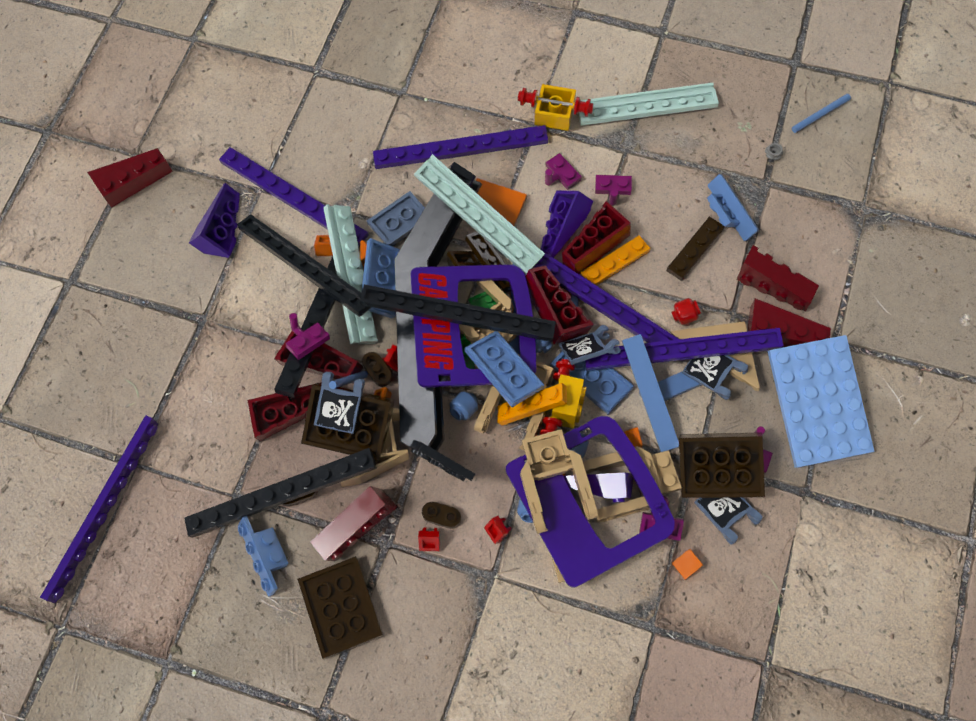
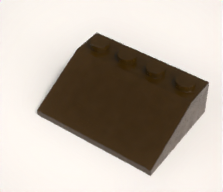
M322 383L313 384L301 444L348 455L370 448L375 461H380L395 399L362 392L354 434L314 425ZM338 387V388H337V389H342V390H346V391H351V392H353V390H350V389L341 388V387Z
M762 432L680 434L679 453L682 498L765 497Z

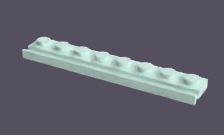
M714 83L594 98L591 99V103H594L592 114H588V117H585L583 112H578L580 125L582 126L716 108L719 102L713 87Z
M433 154L414 173V176L525 274L544 256L545 253Z
M326 204L324 213L336 274L355 289L362 292L364 271L350 206H329V204ZM343 305L350 344L377 343L372 312L367 311L359 317Z

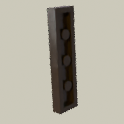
M709 216L667 267L666 271L682 281L722 232L724 226Z
M474 232L466 235L465 241L482 265H506L492 244L481 234ZM494 281L503 292L512 290L508 281Z

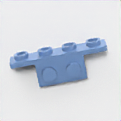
M722 174L716 176L708 184L712 192L707 197L710 208L717 213L719 221L723 226L735 227L742 239L748 241L759 229Z
M242 517L238 524V532L241 537L243 536L246 543V551L253 560V568L261 578L263 591H266L268 597L272 596L278 588L271 572L286 567L288 561L273 527L254 533L248 517Z

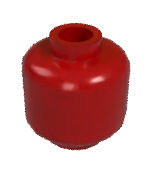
M691 298L676 302L674 304V311L671 312L675 322L679 321L683 326L697 321L701 314L696 300L692 301Z

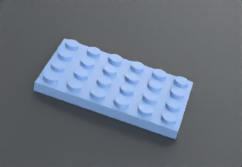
M846 335L767 351L795 468L875 452Z

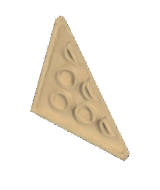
M745 321L676 330L671 331V334L678 339L747 332ZM752 352L729 355L748 365L746 374H742V371L738 372L732 368L729 372L730 375L753 387V390L759 391L760 386Z

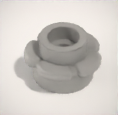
M778 143L770 144L765 149L767 158L771 160L780 159L783 154L782 146Z

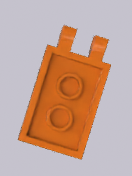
M477 178L476 181L482 183L477 194L515 227L527 199V194Z

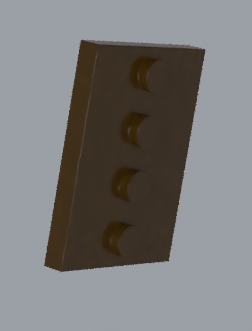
M356 556L297 579L323 660L384 636Z

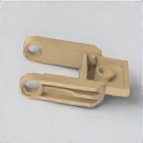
M492 280L475 281L497 303L490 309L514 312L511 299ZM459 324L460 333L465 335L466 339L471 343H475L495 332L493 330ZM499 332L508 343L517 336Z
M536 361L535 375L542 381L544 389H546L554 368ZM493 385L474 427L475 431L482 434L486 432L502 396ZM547 411L532 415L526 429L525 439L537 436ZM522 444V446H520L519 449H521V450L524 451L523 444Z
M562 429L522 440L527 462L521 470L520 477L537 534L546 532L548 529L544 523L543 510L534 480L539 481L565 474L570 470L573 472L587 520L597 518V507L581 455L567 449Z
M638 446L635 447L662 495L681 490L682 487L669 450L651 455L650 452ZM617 452L583 462L586 473L597 470L601 472L625 465ZM639 489L642 497L600 508L597 510L598 517L596 520L598 523L650 510Z

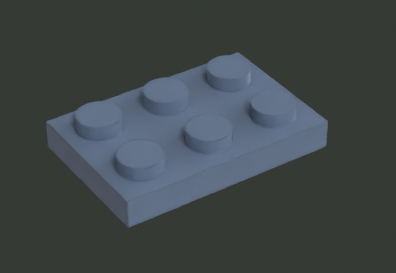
M409 191L368 219L367 224L383 243L394 246L410 234L425 207Z

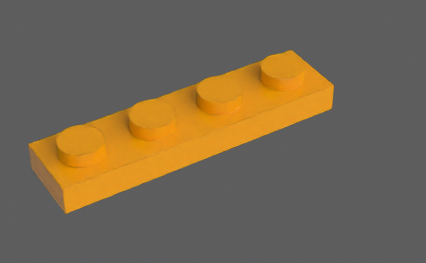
M638 235L582 271L580 275L597 286L650 252V247Z
M560 383L543 389L514 407H511L508 402L498 405L497 423L503 426L567 404V386Z

